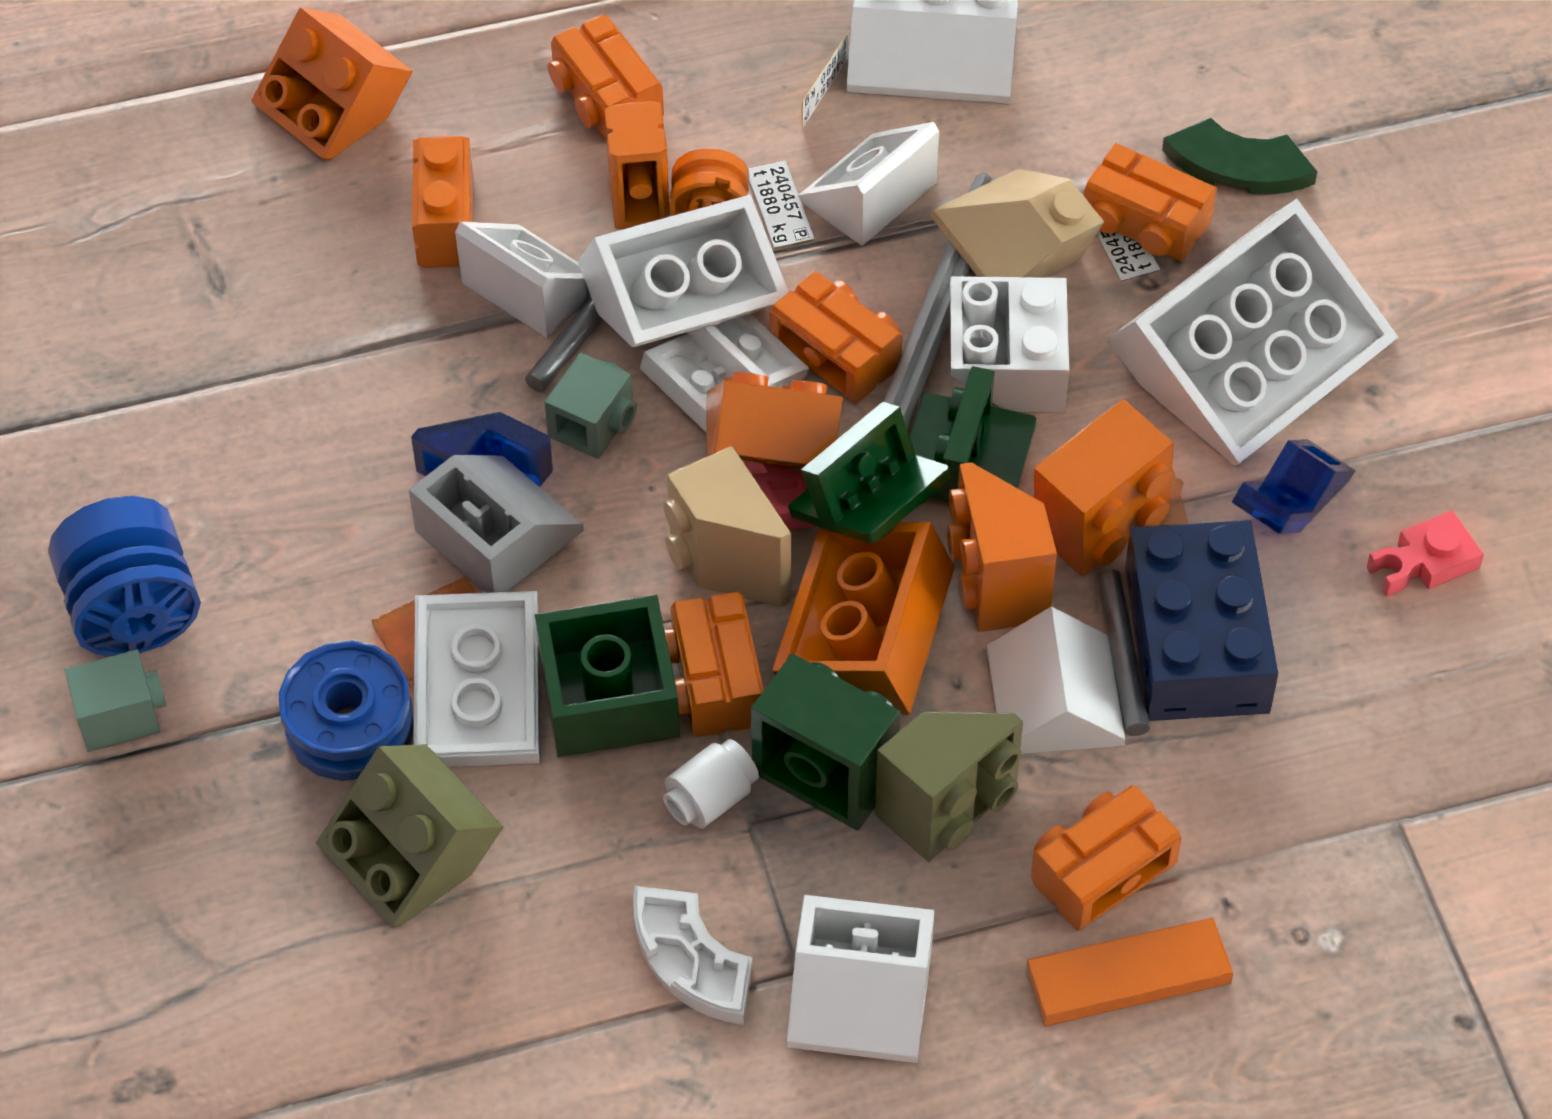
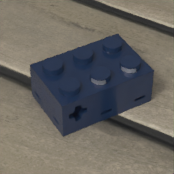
M1252 521L1130 527L1125 574L1148 720L1159 721L1270 714L1278 679V668Z

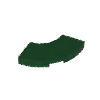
M1208 118L1163 138L1162 151L1172 162L1191 176L1215 186L1217 181L1231 186L1249 188V194L1264 195L1292 192L1315 185L1318 171L1287 134L1270 139L1245 138L1225 130L1212 118Z

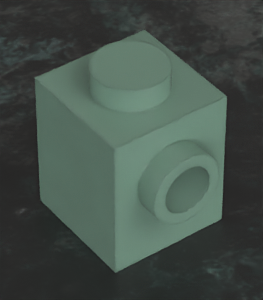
M580 352L545 400L548 437L599 459L617 432L624 433L631 425L635 416L637 404L633 400L631 374L625 372L613 362L607 360L599 361Z
M138 649L64 669L87 752L161 732L155 713V708L166 706L157 670L144 672Z

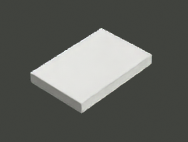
M537 591L415 595L414 745L427 744L447 767L540 764L539 649L535 614H538Z

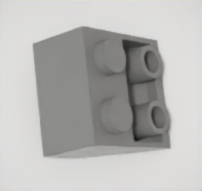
M453 455L409 489L415 532L485 593L508 592L584 531L583 524L504 456Z

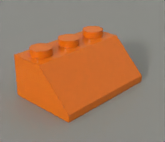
M899 522L888 535L873 544H868L819 527L772 669L774 675L777 674L793 653L810 663L819 662L830 667L840 679L864 692L874 691L881 694L891 702L894 708L900 710V715H910L955 568L932 523Z

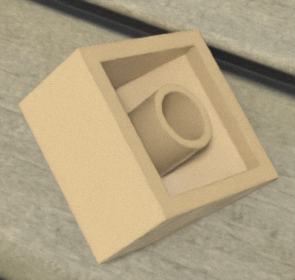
M730 446L668 474L669 500L663 503V509L670 525V536L665 538V544L675 566L679 570L687 568L700 588L721 593L738 591L740 594H743V598L780 607L790 603L791 532L734 448Z

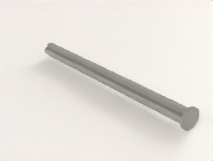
M987 173L976 175L968 193L997 178H991ZM949 240L883 402L900 406L906 427L909 425L950 322V276L968 277L971 270Z

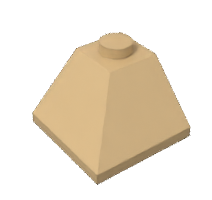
M1016 169L934 209L930 215L977 277L1045 278L1081 260L1104 223L1071 179L1023 169Z

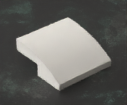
M752 314L689 331L685 335L644 352L640 365V370L706 433L707 390L724 381L725 377H733L734 372L761 374L769 377L768 386L782 388L783 385H791L793 380H803L807 376L809 369Z

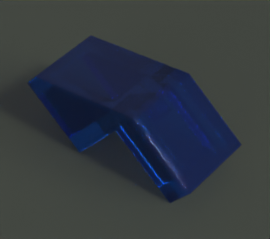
M502 412L417 428L411 436L416 472L424 476L430 474L453 455L504 456L539 487L542 486L553 472L550 436Z
M1308 439L1288 440L1265 480L1243 482L1232 503L1278 534L1298 533L1350 481L1356 470Z

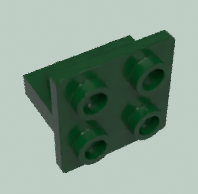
M972 366L965 389L955 387L952 397L933 393L923 394L910 434L915 454L948 465L951 478L937 489L930 498L949 502V490L958 489L959 464L973 463L1016 488L1019 487L1036 429L1037 419L1034 415L992 406L995 371Z
M882 402L801 469L808 489L788 505L791 517L868 544H873L888 535L892 528L916 507L929 500L932 494L951 478L948 465L915 454L900 406Z

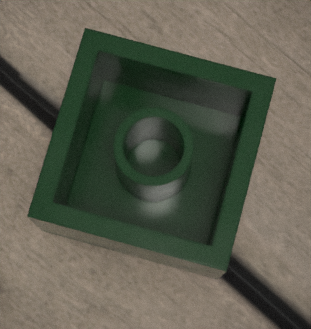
M657 595L535 614L539 657L557 757L680 738L678 695Z
M792 653L751 707L752 760L761 779L859 831L875 808L877 750L900 731V710L894 708L891 702L881 694L874 691L864 692L840 679L830 667L819 662L810 663Z

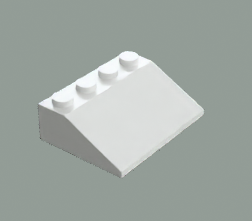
M1296 198L1263 220L1118 330L1107 341L1143 389L1233 466H1236L1399 337Z

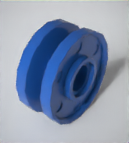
M354 640L326 643L305 653L287 671L279 690L280 717L285 727L287 743L297 761L318 776L339 781L358 779L378 746L408 745L414 730L413 706L409 696L407 677L396 659L375 645ZM346 707L357 708L355 711L347 714L337 713Z

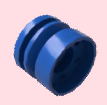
M123 496L107 498L92 503L64 519L51 535L48 554L57 582L65 596L64 604L70 616L73 632L79 645L93 654L114 656L138 649L139 653L162 647L183 634L197 618L201 601L187 562L183 557L184 552L168 509L154 499Z

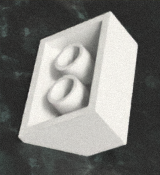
M853 0L847 92L1010 104L1018 0Z
M751 194L594 237L578 260L598 315L632 348L772 308L778 300L789 292Z

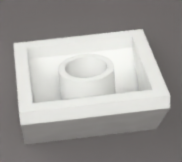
M934 122L873 133L798 196L806 207L863 246L937 183L939 130Z
M459 223L455 235L462 284L548 339L591 296L578 262L518 224Z
M1049 607L987 644V658L995 713H1014L1023 720L1020 747L1022 754L1125 746V734L1108 635L1053 607Z

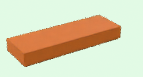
M1213 917L1028 959L1026 968L1044 1026L1231 984L1233 978V970Z

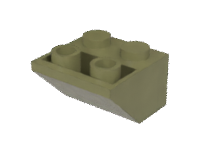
M922 712L877 750L875 815L928 862L945 848L948 850L957 848L970 835L974 823L990 809L993 812L1001 810L1017 792L1019 786L1017 783L1018 767L1022 755L1020 747L1023 720L1014 713Z
M427 744L378 746L318 838L316 844L393 928L402 926L471 876L504 827Z

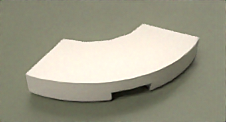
M635 886L633 908L637 941L647 965L658 981L673 996L695 1011L723 1022L744 1026L753 970V957L730 951L709 935L699 916L698 893Z

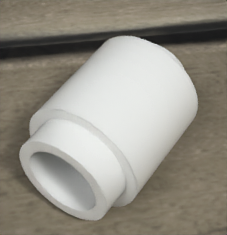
M728 739L721 745L712 743L665 778L667 793L663 795V800L668 811L680 824L687 826L691 823L695 827L703 829L750 794L751 784L759 778L758 770L749 754L734 740Z

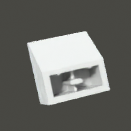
M950 276L951 376L966 385L972 366L993 370L995 375L992 403L998 407L1016 412L1065 413L1069 380L1067 278Z
M804 895L795 952L787 1048L918 1063L932 952L934 910Z

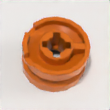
M710 148L689 151L679 157L672 167V189L669 201L671 215L674 216L747 196L749 191V169L744 161L733 153Z

